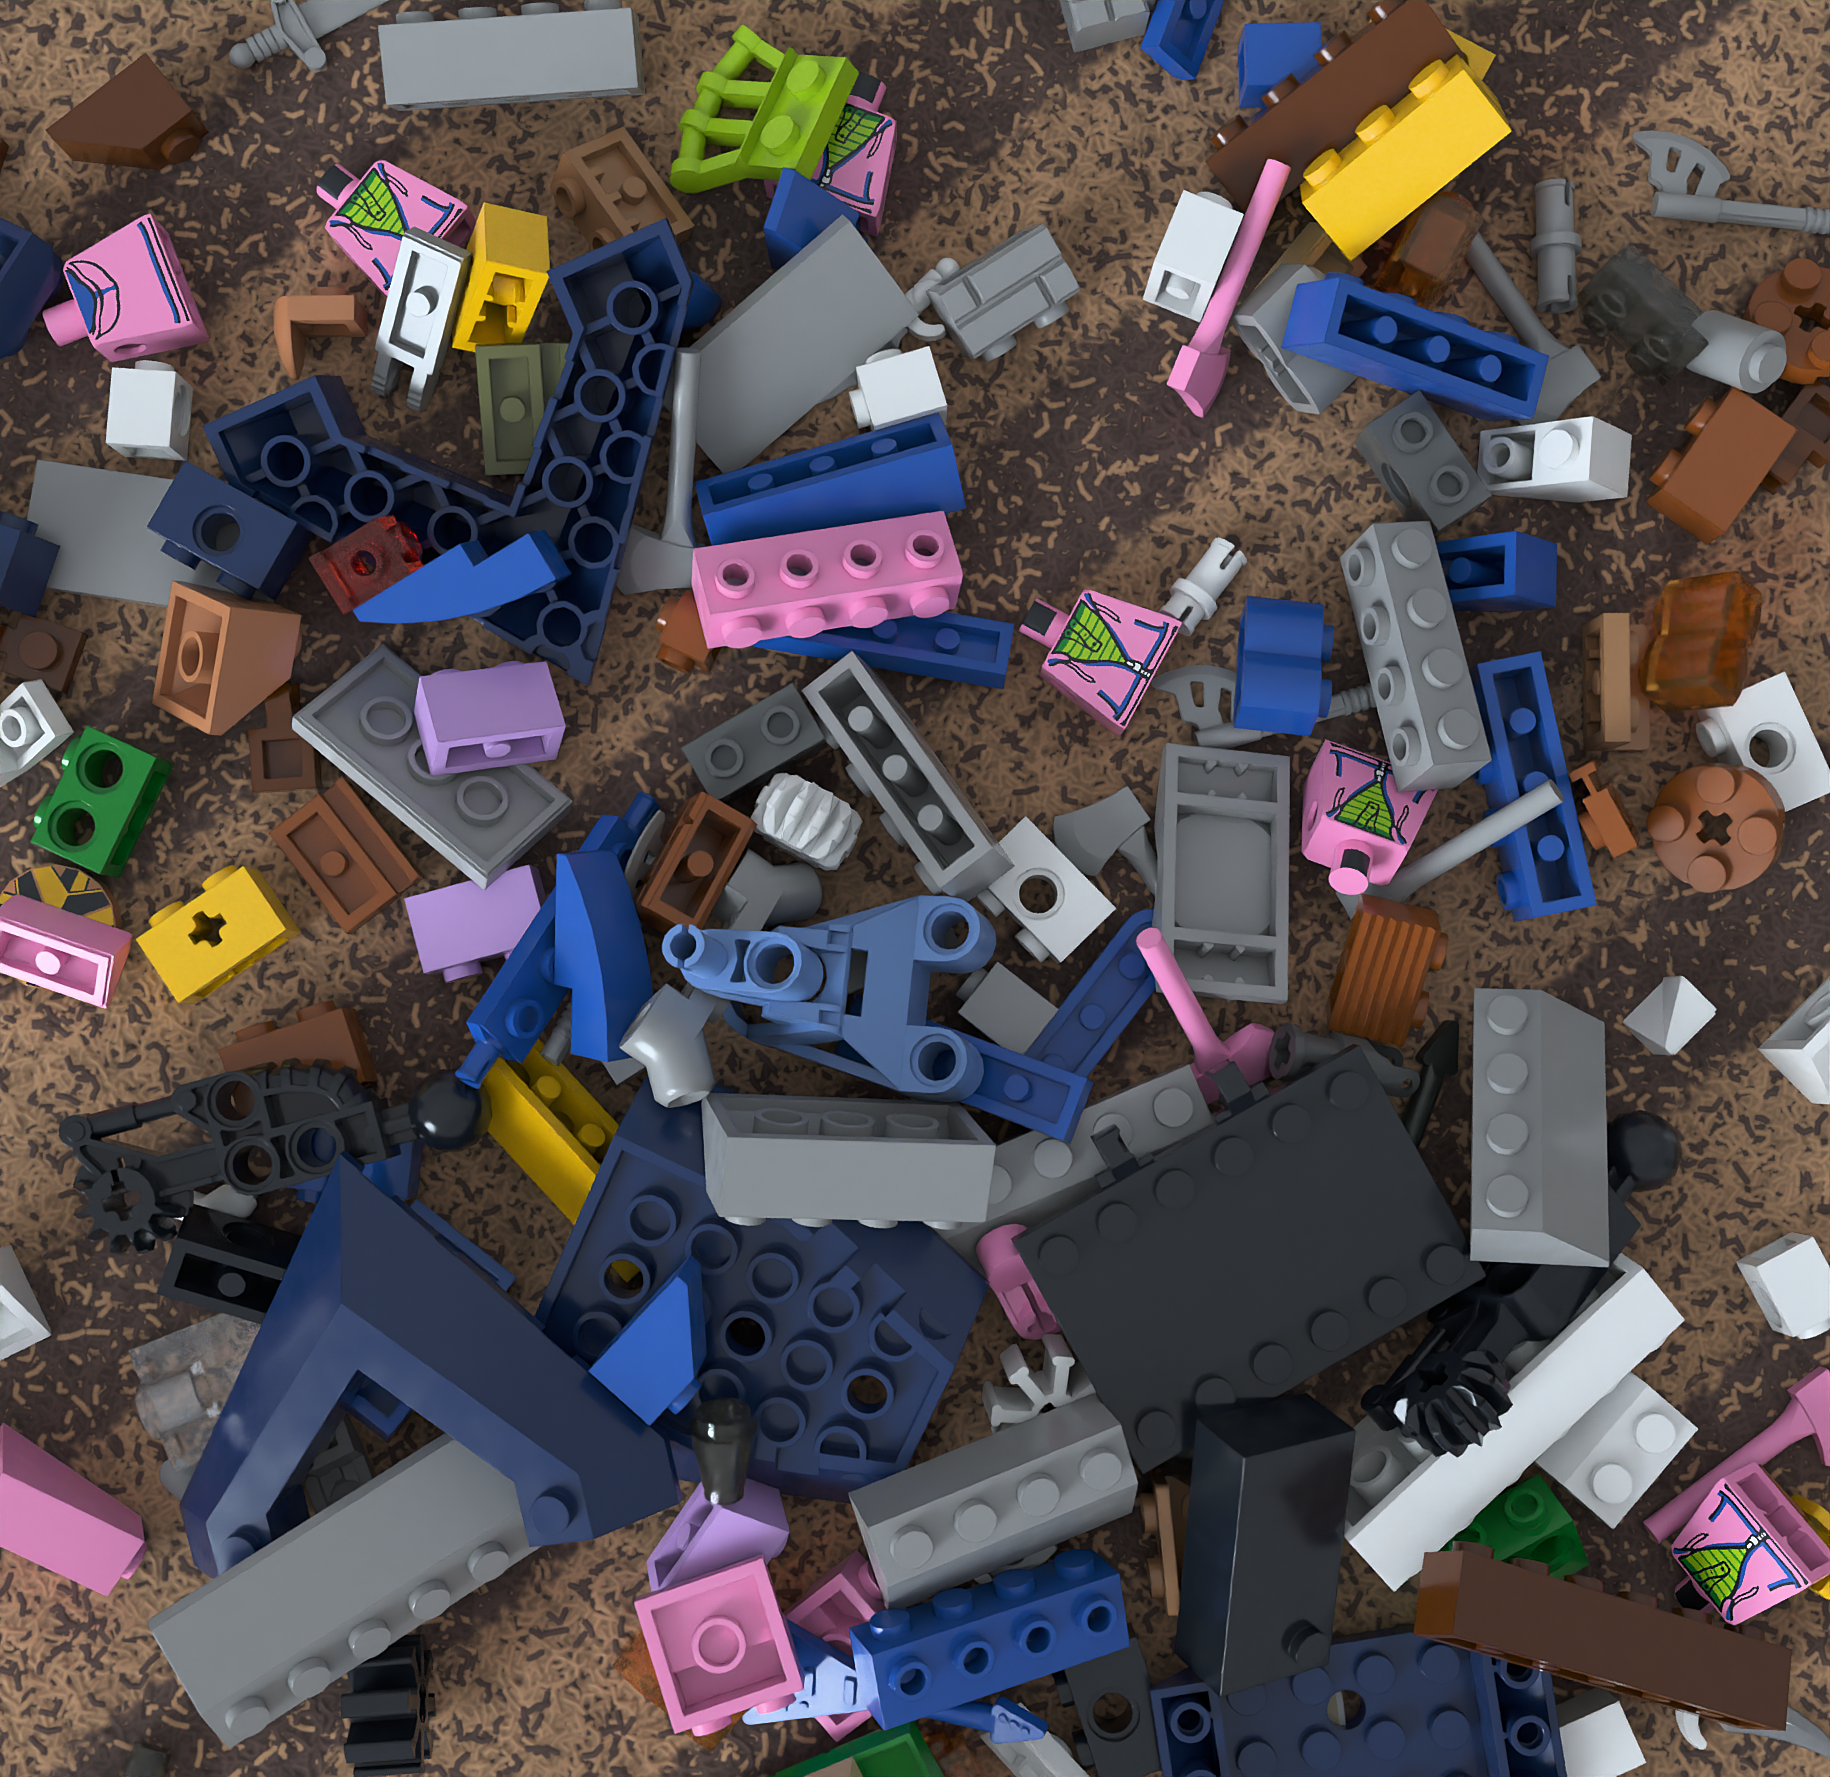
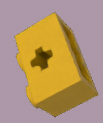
M484 202L466 248L467 251L473 254L452 329V348L475 352V345L522 343L549 279L547 271L550 270L547 216Z
M230 865L217 871L202 883V887L205 890L204 893L186 905L182 901H177L161 909L148 921L152 928L136 938V941L178 1003L197 1004L301 933L260 870L246 866L237 869L235 865ZM212 918L227 922L219 930V935L222 938L221 942L207 941L205 938L213 931L212 924L210 923Z

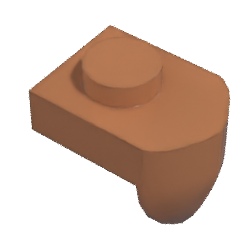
M317 287L311 290V295H287L279 297L274 302L273 331L283 365L291 379L299 380L302 374L305 360V337H367V311L355 295H349L347 290L337 287Z

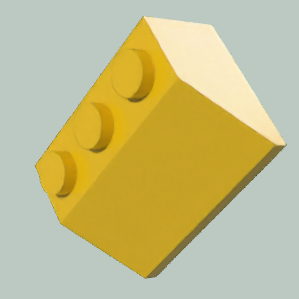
M1458 54L1446 64L1442 60H1436L1424 68L1409 84V89L1412 91L1392 109L1387 105H1383L1374 110L1356 128L1355 133L1358 135L1356 139L1338 154L1334 149L1324 152L1303 173V177L1306 180L1299 185L1302 204L1350 261L1512 131L1497 97Z

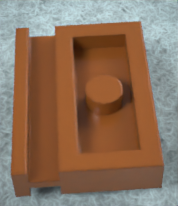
M1596 756L1574 767L1568 774L1572 782L1582 778L1589 790L1582 799L1586 809L1580 811L1581 814L1578 815V819L1595 850L1606 845L1612 857L1615 858L1638 847L1641 836L1612 782L1609 781L1603 785L1601 784L1595 771L1598 770L1602 763L1599 757Z
M341 776L335 781V785L322 795L318 794L270 831L269 835L344 932L353 934L401 897L405 890L414 883H419L425 877L347 778Z

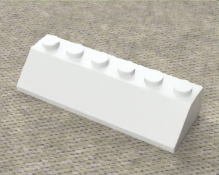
M1620 1253L1568 1324L1559 1333L1540 1342L1526 1340L1516 1344L1502 1362L1506 1368L1505 1378L1511 1385L1507 1395L1513 1406L1508 1412L1498 1417L1502 1428L1489 1431L1483 1437L1482 1447L1473 1443L1468 1445L1463 1455L1458 1458L1450 1452L1435 1457L1429 1450L1423 1449L1415 1439L1407 1437L1399 1427L1390 1431L1381 1430L1369 1415L1354 1427L1356 1435L1344 1537L1395 1592L1405 1581L1422 1570L1424 1552H1438L1459 1531L1468 1527L1482 1509L1507 1486L1515 1483L1528 1466L1554 1442L1563 1438L1574 1423L1602 1397L1611 1393L1617 1387L1619 1381L1650 1352L1658 1349L1685 1319L1645 1269ZM1446 1342L1440 1351H1445L1450 1344Z

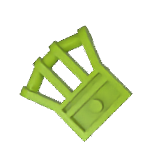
M741 24L731 36L735 43L711 72L706 71L701 74L695 87L699 96L693 109H686L678 123V129L682 133L679 158L674 160L671 165L670 183L681 192L699 193L745 178L779 181L783 167L795 170L811 180L859 75V72L847 57L798 55L790 47L783 54L763 41L751 29ZM753 60L775 73L771 82L741 81L737 79ZM721 106L758 110L753 121L716 118ZM706 145L740 147V149L704 160Z

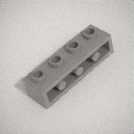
M622 0L584 1V11L559 12V4L529 3L521 6L522 15L497 17L496 8L470 7L458 10L459 20L434 21V13L412 11L396 14V24L378 25L386 105L397 111L645 95L639 16L632 8H622Z
M1430 521L1373 523L1340 557L1397 791L1401 793L1455 788L1492 761L1431 523Z
M853 651L801 690L818 714L814 720L823 733L826 742L835 750L839 747L843 749L852 762L845 767L848 775L866 797L870 798L873 794L885 810L879 816L882 824L900 846L904 847L906 844H909L920 860L914 865V869L935 896H940L945 892L951 897L969 902L1015 866L878 673Z

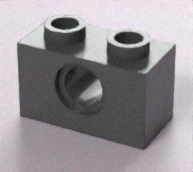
M1420 390L1367 424L1354 441V444L1407 522L1430 521L1434 538L1477 511L1492 496Z
M791 683L684 745L681 749L706 792L729 805L770 781L775 774L784 773L828 746L816 721L794 684Z

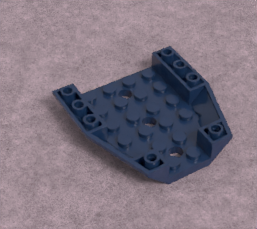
M647 1074L612 1139L534 1317L546 1326L542 1332L571 1358L577 1354L592 1366L603 1348L681 1264L692 1255L701 1263L707 1356L695 1376L702 1383V1386L679 1413L674 1415L666 1408L654 1421L669 1436L678 1480L700 1483L710 1467L714 1465L779 1489L780 1494L851 1504L849 1492L906 1470L954 1371L990 1282L923 1221H898V1224L892 1228H874L866 1226L858 1220L832 1219V1223L828 1226L810 1227L798 1224L792 1218H766L763 1224L746 1226L729 1222L725 1217H719L706 1192L702 1100L689 1105L667 1108L655 1101ZM718 1083L715 1084L710 1092L739 1094ZM618 1260H627L637 1265L643 1274V1286L636 1290L620 1288L612 1280L610 1274L611 1264ZM743 1317L757 1321L764 1330L765 1341L755 1347L739 1344L731 1334L730 1323L735 1319ZM862 1375L874 1376L884 1384L887 1396L875 1404L864 1403L854 1396L850 1383Z
M1415 1624L1332 1637L1329 1665L1223 1697H1219L1189 1667L1149 1687L1163 1777H1567L1551 1674L1413 1635ZM1352 1690L1360 1696L1359 1711L1352 1719L1346 1721V1725L1334 1723L1329 1719L1327 1713L1329 1700L1339 1691Z

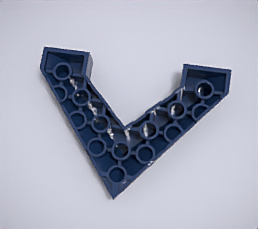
M667 218L547 271L573 335L564 357L566 363L554 396L549 398L532 445L535 447L523 481L518 483L514 497L367 435L341 376L314 375L203 425V429L228 484L252 498H258L283 512L287 517L329 542H336L365 558L366 563L399 581L460 543L478 540L488 557L527 533L545 529L570 570L571 575L532 595L467 616L483 624L484 629L531 655L535 653L567 671L566 674L586 686L591 685L694 285L693 277Z
M345 1150L339 1154L179 1506L194 1566L211 1579L216 1578L308 1520L310 1515L302 1483L314 1465L312 1462L326 1440L337 1429L357 1397V1391L367 1376L515 1483L529 1547L593 1540L675 1506L683 1498L668 1434L655 1422L649 1426L645 1421L641 1420L589 1372L591 1366L577 1354L571 1358L542 1332L546 1326L463 1253L459 1252L456 1254L437 1238L440 1233L397 1195L389 1198L361 1172L365 1167Z

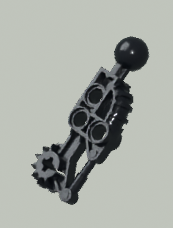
M297 1058L285 1059L281 1067H278L274 1062H266L183 1084L177 1087L172 1095L141 1104L133 1102L93 1114L71 1115L61 1122L59 1137L66 1146L73 1148L74 1156L82 1163L75 1177L73 1188L79 1194L89 1197L88 1204L77 1207L73 1215L78 1219L92 1216L95 1222L89 1228L86 1239L95 1242L109 1235V1250L111 1253H124L132 1245L138 1254H144L155 1249L156 1238L168 1241L178 1234L176 1225L171 1218H182L192 1213L194 1203L193 1188L225 1180L226 1184L237 1193L246 1196L259 1195L330 1175L339 1154L345 1150L364 1166L401 1155L400 1145L420 1139L430 1148L442 1152L463 1151L475 1145L487 1132L492 1118L491 1098L483 1083H481L482 1085L479 1089L470 1087L455 1075V1072L459 1069H442L424 1077L414 1089L409 1102L389 1107L387 1098L380 1099L373 1088L364 1089L357 1079L356 1069L346 1065L340 1070L336 1069L328 1059L317 1058L310 1065L302 1064ZM239 1082L246 1083L255 1095L253 1111L247 1117L235 1111L231 1101L233 1089ZM178 1114L211 1133L213 1142L166 1154L105 1137L141 1128L143 1123ZM318 1128L330 1132L336 1141V1152L334 1158L329 1163L320 1161L311 1150V1139ZM255 1145L266 1150L272 1160V1169L265 1181L255 1177L248 1167V1157ZM122 1158L124 1159L125 1167H123ZM138 1190L141 1195V1203L127 1206L124 1194Z
M1643 1110L1619 1114L1607 1124L1609 1267L1479 1261L1487 1276L1430 1308L1427 1318L1433 1327L1412 1355L1408 1354L1385 1384L1371 1387L1361 1398V1408L1381 1430L1390 1431L1399 1427L1407 1437L1415 1439L1423 1449L1429 1450L1435 1457L1450 1452L1458 1458L1463 1455L1468 1445L1475 1443L1482 1447L1483 1437L1489 1431L1502 1428L1498 1417L1508 1412L1513 1406L1507 1395L1511 1385L1505 1378L1506 1368L1502 1362L1516 1344L1526 1340L1540 1342L1559 1333L1568 1324L1640 1228L1641 1224L1624 1203L1633 1192L1640 1193L1660 1189L1676 1175L1683 1153L1679 1137L1672 1124L1652 1112ZM1446 1342L1450 1344L1445 1351H1440Z

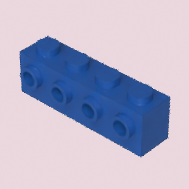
M1328 272L1324 280L1297 284L1281 348L1411 395L1420 390L1428 401L1484 421L1534 418L1549 355L1518 344L1519 339L1512 335L1495 331H1483L1469 326V321L1459 315L1446 312H1432L1416 306L1417 301L1409 296L1391 292H1379L1366 287L1362 279L1353 275Z
M939 412L694 482L712 546L944 511L946 516L948 513L966 508L953 446Z
M1541 651L1476 664L1469 669L1492 758V761L1472 775L1478 786L1484 785L1489 810L1483 811L1482 819H1485L1550 779L1557 785L1564 798V802L1490 845L1491 848H1498L1503 871L1497 873L1496 876L1500 903L1504 910H1511L1514 922L1596 906L1597 903Z
M1092 1549L1067 1550L1058 1554L1052 1562L1028 1570L1020 1568L1009 1569L997 1574L994 1581L969 1589H947L936 1594L932 1601L908 1609L892 1608L882 1610L874 1614L868 1622L849 1627L861 1702L884 1731L1130 1647L1120 1574Z

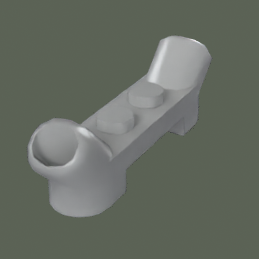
M747 847L742 852L710 914L723 923L720 929L761 931L762 927L804 922L812 918L821 905L823 896L822 885L818 874L809 864L800 862L773 866ZM687 982L681 993L666 983L642 1005L624 1034L619 1048L646 1066L656 1102L667 1108L695 1103L710 1094L717 1080L703 1032V1026L706 1021L712 1024L715 1023L732 1000L710 995L694 987L689 982Z

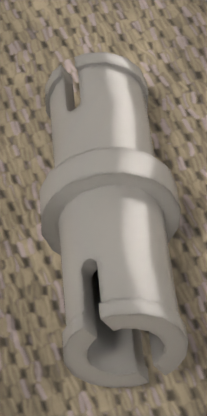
M1562 178L1544 180L1537 183L1533 188L1536 236L1530 241V256L1532 259L1537 260L1538 300L1536 308L1539 312L1546 310V314L1566 313L1576 309L1579 305L1576 288V256L1582 251V242L1580 235L1575 233L1573 194L1575 192V184L1573 181L1566 182V179Z

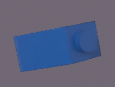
M783 167L763 227L771 268L779 270L842 214L851 221L859 234H861L860 213L797 171ZM862 236V238L868 244V238Z
M1519 531L1436 542L1453 611L1508 613L1556 607L1557 544Z
M690 1255L603 1348L589 1369V1372L649 1426L666 1408L674 1415L679 1413L702 1386V1383L695 1377L707 1356L701 1263Z

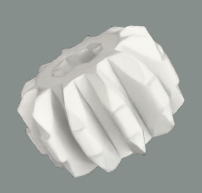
M787 773L775 774L768 786L763 787L755 801V809L750 818L757 823L754 831L763 836L765 841L775 845L780 851L788 853L798 861L801 860L814 868H821L825 871L837 870L843 859L848 858L857 842V834L863 822L858 812L851 809L849 803L834 796L833 792L822 789L814 782L805 781L798 775H789Z

